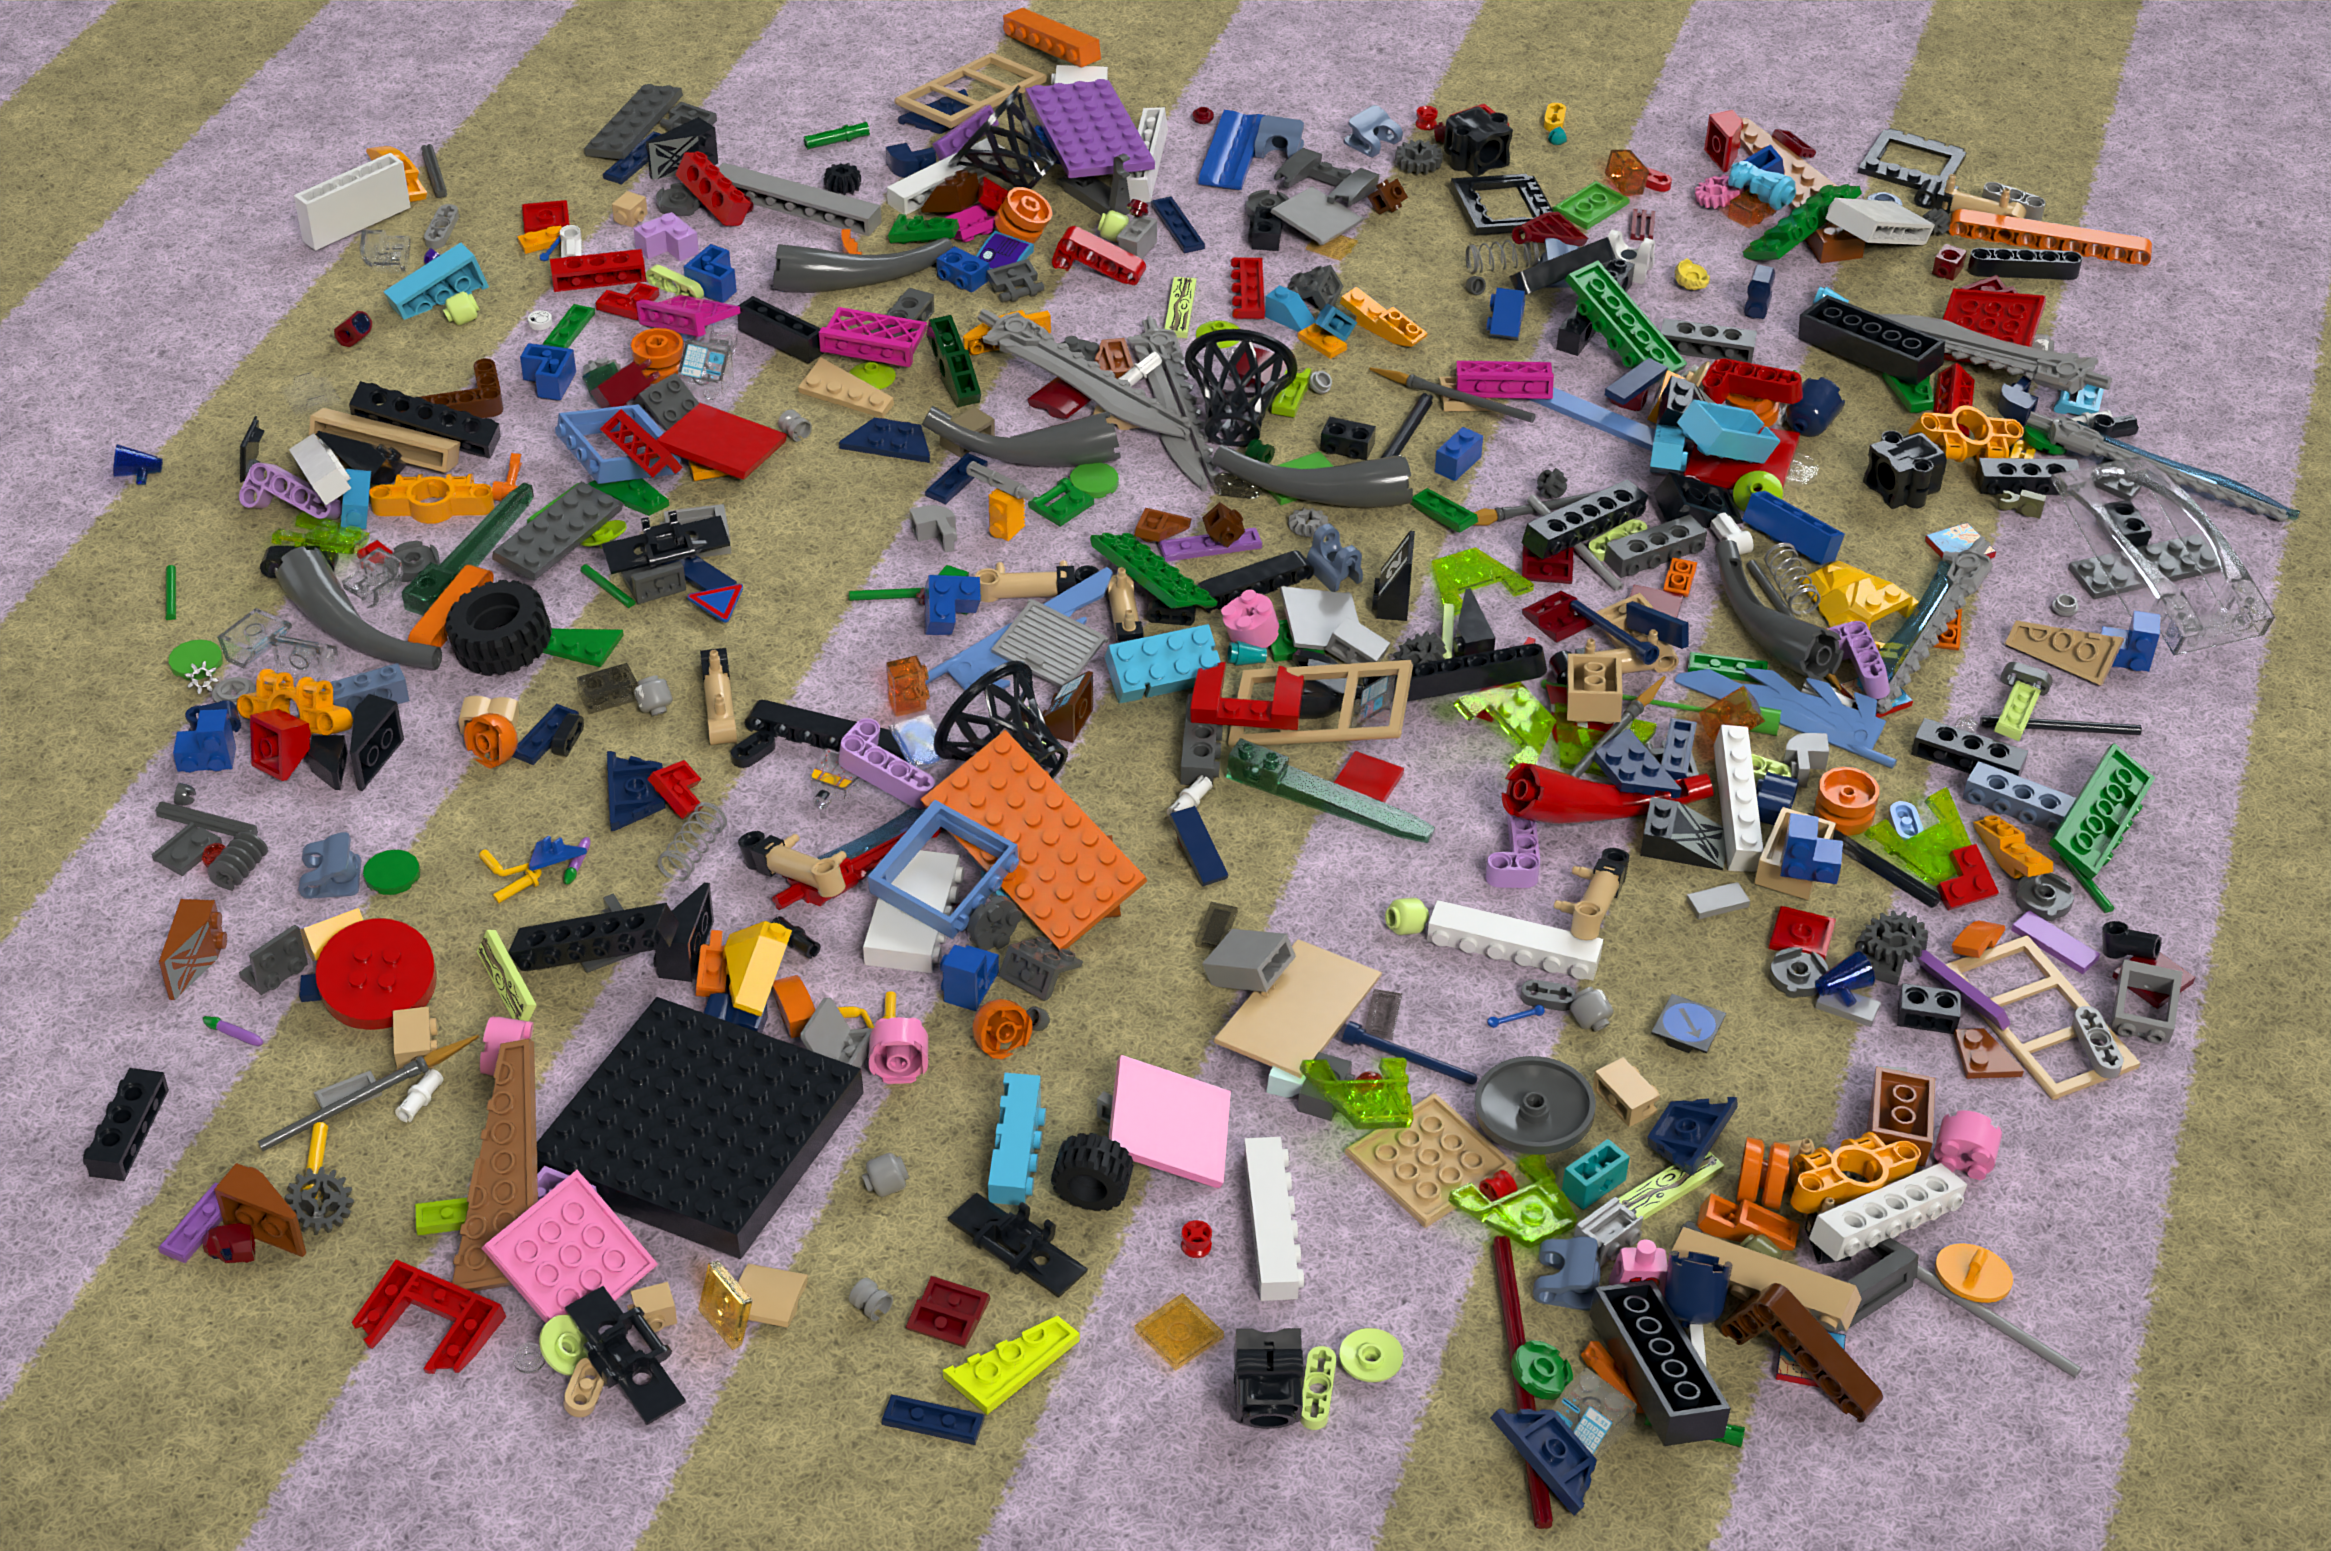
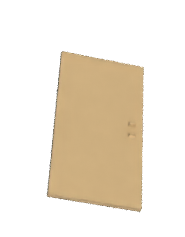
M1297 939L1292 945L1296 955L1294 960L1267 992L1254 991L1214 1038V1043L1302 1078L1309 1066L1313 1064L1318 1052H1322L1374 987L1382 972Z

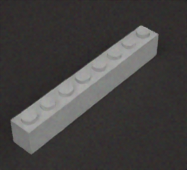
M724 162L718 167L720 172L730 179L739 191L751 198L754 205L840 229H851V232L870 236L882 223L881 205Z

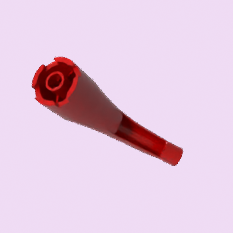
M1522 762L1515 765L1505 778L1509 780L1507 792L1502 793V803L1510 815L1518 818L1550 824H1574L1647 815L1651 797L1678 801L1686 805L1712 797L1714 793L1707 773L1675 780L1682 790L1680 798H1671L1670 792L1658 790L1655 791L1654 796L1638 792H1620L1615 785L1584 780L1560 771Z

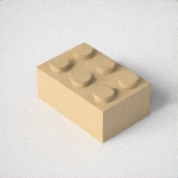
M1568 654L1567 721L1577 723L1597 721L1605 724L1621 722L1623 696L1621 655Z
M1782 807L1759 859L1755 884L1809 900L1816 881L1780 876L1782 852L1790 813L1808 814ZM1819 818L1817 837L1833 840L1836 823Z

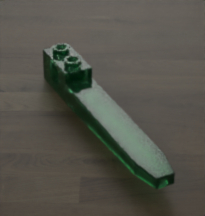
M522 483L511 491L440 565L430 562L420 571L417 577L402 591L405 610L424 616L464 566L472 565L478 567L529 506L534 498L532 485Z
M1242 738L1239 739L1229 753L1226 778L1399 838L1428 843L1434 834L1435 827L1414 814L1288 765V756Z

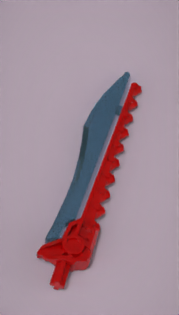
M911 807L866 835L817 857L820 860L830 858L840 851H844L847 854V857L839 865L846 887L842 893L836 896L822 897L819 895L817 888L782 875V877L787 879L791 887L772 897L778 910L784 909L800 899H803L806 903L822 906L826 901L834 899L855 887L859 880L865 878L867 871L874 869L927 808L917 809ZM940 827L931 838L938 837V835L941 833L942 827Z

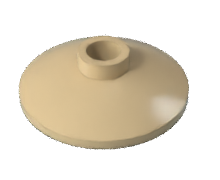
M1707 361L1702 364L1694 373L1689 371L1685 380L1699 387L1710 362Z

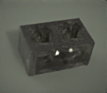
M627 663L576 677L579 696L588 714L637 701L634 690L638 684Z

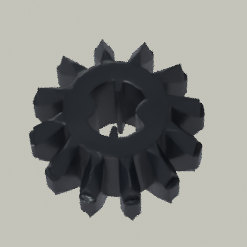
M841 162L839 165L832 164L831 167L826 168L823 178L825 189L846 195V193L853 195L854 191H859L862 182L857 166H850V163L842 164Z

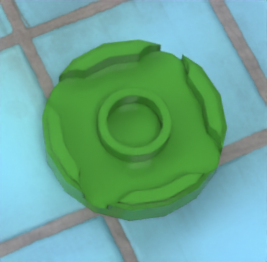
M1104 463L1079 465L1070 474L1072 485L1093 498L1106 497V494L1114 493L1119 486L1117 471Z
M191 640L182 643L174 648L169 655V666L172 673L186 680H192L191 677L185 676V673L192 674L194 672L191 664H195L197 668H200L202 663L206 661V668L208 670L214 667L217 669L223 664V655L220 647L208 640ZM200 670L199 674H194V679L198 680L209 676L206 675L205 670Z

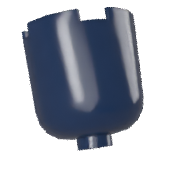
M1820 377L1819 380L1807 378L1802 383V400L1798 403L1788 404L1785 415L1788 425L1794 432H1798L1806 437H1815L1822 434L1844 408L1845 400L1841 399L1838 393L1840 389L1832 381L1824 377Z
M1671 1251L1669 1253L1664 1298L1675 1317L1681 1320L1680 1325L1682 1327L1689 1328L1690 1324H1709L1721 1316L1733 1265L1731 1262L1727 1261L1724 1265L1718 1264L1719 1257L1689 1251L1688 1257H1679L1678 1251Z

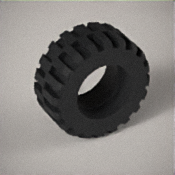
M498 580L496 583L490 581L484 583L485 585L481 587L475 586L471 588V592L462 594L459 597V601L454 602L451 606L445 625L456 658L463 667L469 668L470 671L477 674L482 672V674L492 676L494 673L505 675L508 671L513 670V672L520 670V667L530 665L535 657L539 658L543 654V648L546 649L549 644L552 628L543 600L533 587L515 580L511 582Z

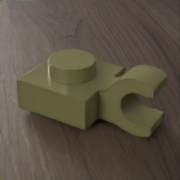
M2022 490L2020 495L2011 491H2003L1999 508L2003 510L2016 508V513L2040 519L2046 495Z

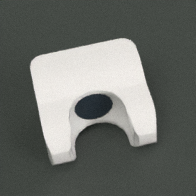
M1612 229L1607 237H1609L1616 258L1635 264L1633 282L1643 284L1646 280L1647 270H1651L1654 266L1655 241L1644 238L1639 248H1631L1624 243L1622 232ZM1611 261L1606 262L1602 265L1606 268Z

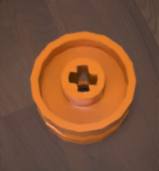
M1016 187L1009 191L1003 204L998 209L994 218L995 225L1000 233L1033 244L1040 238L1044 228L1049 223L1052 217V209L1047 200L1039 193L1028 188Z
M653 328L638 333L632 339L631 353L633 361L637 366L647 359H650L652 362L648 368L642 370L644 376L648 378L653 372L658 371L660 373V376L650 384H656L675 372L679 377L682 376L681 370L685 357L683 355L684 343L680 334L667 328Z
M1729 393L1725 400L1726 406L1752 410L1765 424L1763 427L1772 426L1779 416V402L1735 393Z
M1852 767L1832 768L1825 772L1819 781L1814 815L1821 819L1835 822V829L1847 836L1861 834L1868 830L1874 821L1875 807L1879 799V785L1875 778L1860 769Z
M1747 1137L1742 1157L1736 1203L1740 1204L1744 1199L1754 1203L1758 1188H1762L1761 1204L1763 1208L1779 1211L1782 1195L1786 1191L1788 1181L1790 1144L1773 1142L1769 1149L1768 1159L1766 1160L1763 1159L1765 1147L1763 1140Z

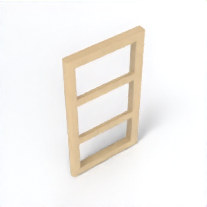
M989 53L896 97L894 102L898 106L953 128L986 105H991L992 108L1000 105L1018 85L1021 87L1018 91L1023 94L1025 93V88L1047 82V75L997 54ZM992 63L1024 77L1026 80L1010 86L976 70ZM967 75L1002 91L979 102L944 86ZM936 91L970 107L950 116L917 102L915 99Z
M1411 660L1286 667L1287 672L1298 677L1302 675L1304 680L1347 678L1338 729L1308 731L1281 729L1280 732L1243 734L1244 726H1231L1228 745L1229 747L1401 738L1413 664ZM1278 668L1243 670L1237 699L1251 700L1254 683L1276 682ZM1398 675L1389 726L1349 728L1358 677Z
M2028 935L1987 949L1980 958L1967 956L1945 964L1969 982L1962 974L1963 972L2024 951L2047 978L1990 998L1992 1001L2002 1007L2056 988L2075 1010L2082 1006L2091 1007ZM1978 1012L2052 1100H2057L2065 1095L2108 1080V1078H2103L2095 1070L2056 1084L2031 1055V1053L2077 1037L2073 1026L2022 1044L2008 1027L2003 1031ZM2108 1027L2124 1060L2119 1075L2138 1069L2141 1064L2139 1060Z

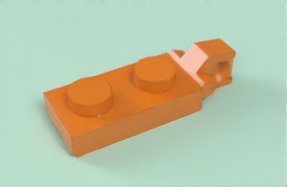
M711 930L710 945H701L696 996L710 997V994L725 993L727 961L723 959L722 954L725 947L722 946L723 931Z
M1590 1341L1584 1352L1581 1353L1586 1365L1596 1371L1600 1376L1601 1383L1614 1393L1619 1399V1405L1629 1413H1644L1614 1358L1599 1341Z

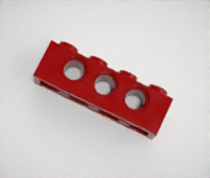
M698 151L695 153L685 152L675 175L723 225H741L751 203L732 184V181L726 178L720 172V169L707 159L704 153Z
M642 249L550 259L554 292L647 282Z

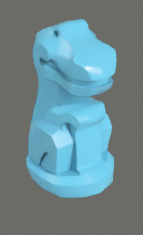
M1748 161L1735 163L1731 167L1728 185L1740 189L1749 185V192L1758 194V199L1769 203L1770 207L1774 210H1779L1785 205H1789L1796 195L1795 181L1790 176L1758 169Z

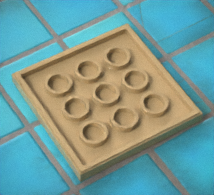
M1436 1093L1428 1096L1345 1149V1155L1424 1228H1427L1479 1194V1184L1486 1178L1492 1179L1493 1174L1500 1169L1510 1174L1516 1168L1515 1163Z

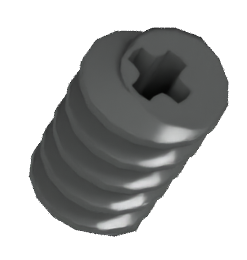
M237 833L227 847L222 850L221 854L209 865L208 875L211 881L218 887L233 891L234 885H241L243 878H247L249 875V871L254 870L256 864L262 860V857L267 855L268 847L266 843L253 833Z

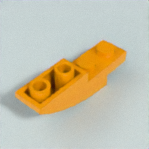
M392 146L366 148V153L371 160L392 153L403 161L410 202L426 199L427 192L418 180L419 171L405 154Z
M1358 287L1353 288L1341 297L1340 304L1357 316L1355 320L1357 325L1393 344L1412 347L1427 337L1428 333L1396 308L1391 307L1386 310Z
M1023 310L1015 311L1026 319L1028 318L1045 328L1048 333H1051V315L1048 310L1025 315ZM982 323L963 336L964 349H968L969 355L1000 350L998 345L983 342V336L987 335L992 328Z
M1996 815L1985 816L1984 820L1973 822L1974 829L1996 862L2014 879L2053 872V861L2029 847L2025 843V833L2015 828L2012 824L2007 823Z

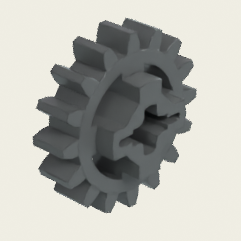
M1421 139L1416 140V142L1410 140L1409 144L1403 142L1402 146H1397L1395 152L1396 165H1401V170L1408 169V173L1416 171V174L1420 172L1428 174V170L1435 172L1436 168L1441 167L1443 159L1442 149L1437 148V144L1430 145V141L1424 143Z
M1426 631L1423 636L1417 633L1415 639L1411 640L1408 638L1403 645H1399L1401 650L1393 654L1395 659L1392 661L1411 660L1412 664L1415 665L1445 659L1443 654L1447 652L1445 649L1446 645L1434 632L1429 634Z
M1891 911V916L1880 913V920L1872 918L1871 925H1866L1865 945H1868V953L1875 952V959L1877 960L1882 957L1886 958L1887 964L1891 960H1896L1897 964L1901 965L1902 959L1913 962V955L1921 957L1922 950L1927 949L1928 930H1925L1924 922L1917 923L1916 915L1908 918L1905 911L1901 915H1896L1895 911Z
M320 1167L317 1174H314L312 1169L308 1168L305 1178L297 1174L294 1179L296 1184L289 1183L287 1191L290 1194L285 1195L284 1200L287 1204H291L289 1206L296 1213L298 1222L303 1224L302 1232H306L311 1227L313 1228L314 1235H318L320 1228H324L327 1233H330L332 1231V1224L341 1227L344 1222L342 1218H349L351 1211L348 1208L352 1207L354 1199L348 1197L351 1195L352 1187H343L346 1181L345 1177L338 1180L334 1178L336 1170L333 1169L327 1175L325 1174L324 1167ZM310 1184H314V1186L309 1190H303L302 1192H300L304 1187ZM318 1191L319 1197L321 1198V1202L323 1203V1205H321L320 1211L318 1210L319 1204H317V1199H315ZM337 1210L332 1216L324 1218V1215L329 1211Z

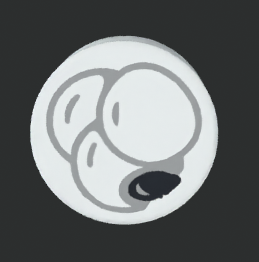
M547 311L532 312L528 316L529 326L534 330H545L552 325V316Z

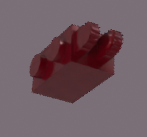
M650 359L645 360L638 366L633 361L590 392L601 408L628 406L626 402L632 398L635 401L638 394L649 387L650 383L660 376V373L658 371L653 372L646 378L642 370L650 366L652 363Z

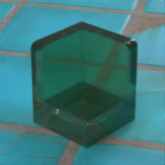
M614 362L589 371L582 376L591 397H593L590 392L592 389L618 372Z

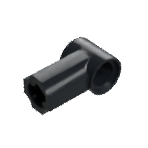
M2097 414L2094 416L2091 429L2104 437L2103 441L2107 443L2113 438L2135 435L2139 429L2137 418L2133 414L2113 418L2106 414Z
M2110 921L2103 925L2102 947L2106 957L2118 959L2131 955L2157 960L2162 946V937H2159V935L2130 930L2127 924L2120 921Z

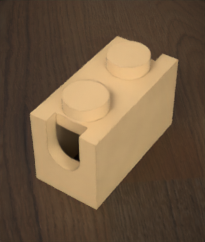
M429 1007L393 1011L394 1057L397 1070L413 1060L416 1061L418 1056L425 1057L432 1051L439 1049L437 1039L433 1040V1036L438 1035L437 1019L430 1018Z
M1624 1057L1595 1071L1593 1090L1628 1127L1657 1113L1658 1110L1654 1103L1660 1100L1658 1090L1653 1085H1650L1640 1075L1639 1070L1632 1066Z

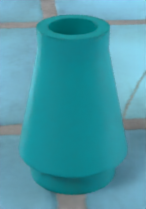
M1238 640L1235 643H1229L1228 663L1240 666L1266 662V648Z

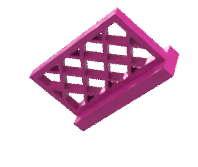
M681 294L660 302L644 299L636 302L639 324L655 328H667L678 333L697 337L706 334L705 326L741 313L740 306Z
M838 307L827 327H822L819 331L820 352L911 367L913 354L923 338L928 324L923 321ZM841 316L850 317V319L844 321L840 318ZM864 321H873L872 323L866 325L862 323ZM858 325L856 328L848 329L849 326ZM886 325H896L888 329L885 327ZM877 328H879V329L881 330V331L875 332V333H871V332H870L871 330H874V329H877ZM912 328H913V329H919V330H917V331H913V332H910V333L907 331L908 329H912ZM902 332L903 335L895 338L893 337V334Z
M1456 361L1457 390L1482 398L1553 399L1554 374L1552 373L1551 362Z

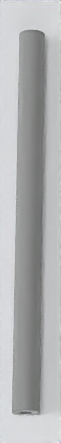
M1534 494L1528 497L1527 502L1542 517L1552 513ZM1582 542L1574 546V550L1615 591L1623 589L1624 585Z
M1918 1265L1917 1279L2070 1376L2076 1378L2081 1372L2082 1367L1982 1304L1967 1300L1951 1292L1941 1283L1936 1275Z

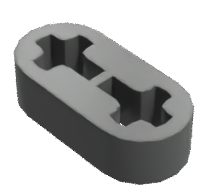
M2019 662L2007 663L2001 673L2002 683L2014 687L2015 682L2020 681L2040 689L2039 695L2041 696L2049 692L2053 683V678L2048 672Z
M1528 980L1521 987V1000L1526 1005L1532 1007L1542 1005L1545 1009L1558 1011L1570 1010V1006L1574 1001L1572 997L1576 994L1575 990L1569 985L1541 980ZM1531 991H1536L1537 994L1531 995ZM1560 995L1566 996L1565 1000L1559 999Z

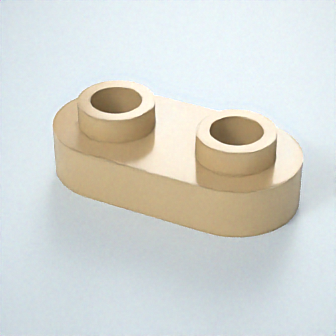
M587 1357L577 1363L564 1395L563 1406L574 1417H586L594 1411L605 1385V1382ZM592 1375L595 1379L591 1380L585 1376ZM576 1401H582V1402H584L585 1404H584V1405H579V1404H576L575 1402H576Z

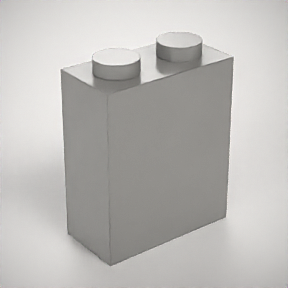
M1231 929L1202 965L1210 984L1213 986L1267 992L1294 960L1296 955L1287 934Z

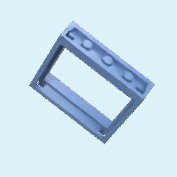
M639 404L559 413L557 427H555L557 437L560 438L567 449L572 452L578 462L583 465L598 484L651 477L629 456L603 459L583 436L603 433L600 428L622 409L655 440L658 439L664 432ZM619 422L610 432L620 431L621 423ZM672 454L680 464L681 457ZM650 459L649 468H651L659 459ZM665 466L655 477L673 475L675 473Z
M934 800L867 876L869 892L953 939L959 931L965 930L975 909L980 904L985 905L986 899L992 892L998 891L1009 872L1012 873L1019 864L1018 846L939 801ZM940 827L998 858L996 863L950 917L891 884Z

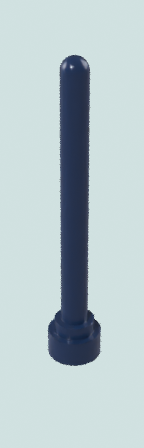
M1573 600L1570 603V607L1574 611L1633 649L1637 659L1644 664L1651 665L1657 660L1659 648L1651 642L1638 641L1578 600Z
M1349 1021L1345 1028L1342 1043L1353 1047L1355 1044L1359 1046L1364 1044L1468 1084H1475L1478 1080L1475 1073L1368 1034L1361 1024Z

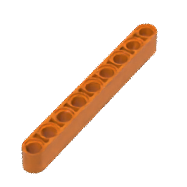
M1966 209L1953 211L1949 222V233L1952 236L1959 235L1970 239L1978 238L1984 239L1983 241L1996 243L2004 242L2015 246L2023 245L2040 250L2074 251L2084 257L2092 256L2097 257V259L2117 260L2128 264H2143V266L2148 265L2151 261L2152 243L2144 237Z

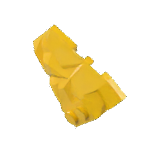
M1838 560L1807 574V576L1811 577L1812 585L1816 587L1821 596L1818 612L1822 617L1825 616L1829 622V628L1852 621H1862L1866 623L1870 631L1872 622L1895 611L1908 618L1925 609V605L1894 583L1868 574ZM1805 578L1800 584H1809L1810 581L1808 578ZM1806 592L1809 598L1814 594V592ZM1817 594L1811 599L1812 602L1817 601Z

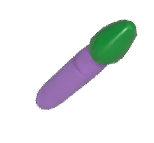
M583 838L578 847L586 848L588 852L591 842L590 838ZM586 854L571 859L568 868L564 872L563 882L565 884H571L576 879L577 872Z
M203 1017L204 1024L210 1029L219 1030L250 1045L261 1046L263 1044L260 1036L222 1021L219 1017Z

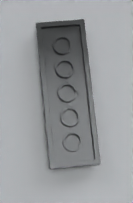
M643 85L584 148L585 155L625 159L683 96L682 88L672 87L671 85Z
M581 481L493 551L492 560L535 581L622 511L623 502Z
M2200 533L2070 562L2068 569L2094 600L2226 570L2228 563Z

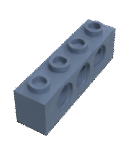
M398 663L330 682L333 686V705L347 708L351 712L352 717H354L356 706L368 694L396 701L397 704L410 701L406 679Z
M1979 761L1967 779L1963 799L1969 800L1975 805H1982L1995 810L1999 814L2014 817L2025 824L2035 825L2052 834L2055 833L2076 797Z

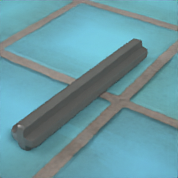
M431 144L427 146L422 145V155L436 198L447 197V189L434 148Z
M163 801L159 802L155 809L157 817L187 825L193 822L195 827H202L234 837L239 832H250L256 836L258 834L257 826L254 824Z

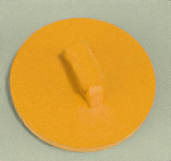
M1965 1243L1949 1245L1939 1252L1935 1261V1272L1941 1283L1951 1292L1967 1300L1981 1303L1996 1302L2005 1298L2013 1285L2012 1272L2004 1260L1990 1250L1977 1245Z

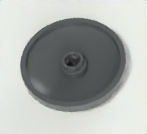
M1541 1056L1516 1057L1492 1067L1478 1083L1474 1104L1475 1115L1480 1127L1493 1141L1510 1150L1535 1155L1560 1152L1580 1142L1592 1127L1596 1108L1593 1089L1581 1073L1561 1061Z

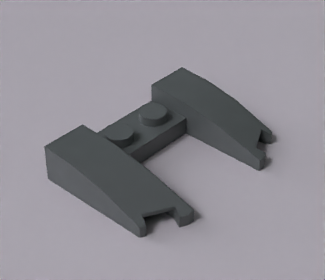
M1302 148L1293 154L1278 169L1274 176L1275 180L1285 177L1283 185L1287 188L1307 177L1335 185L1337 187L1328 195L1327 202L1334 203L1335 200L1342 197V200L1348 201V206H1352L1377 189L1376 185H1378L1380 174L1363 168H1359L1353 173L1348 169H1338L1333 167L1331 163L1321 162L1322 154Z

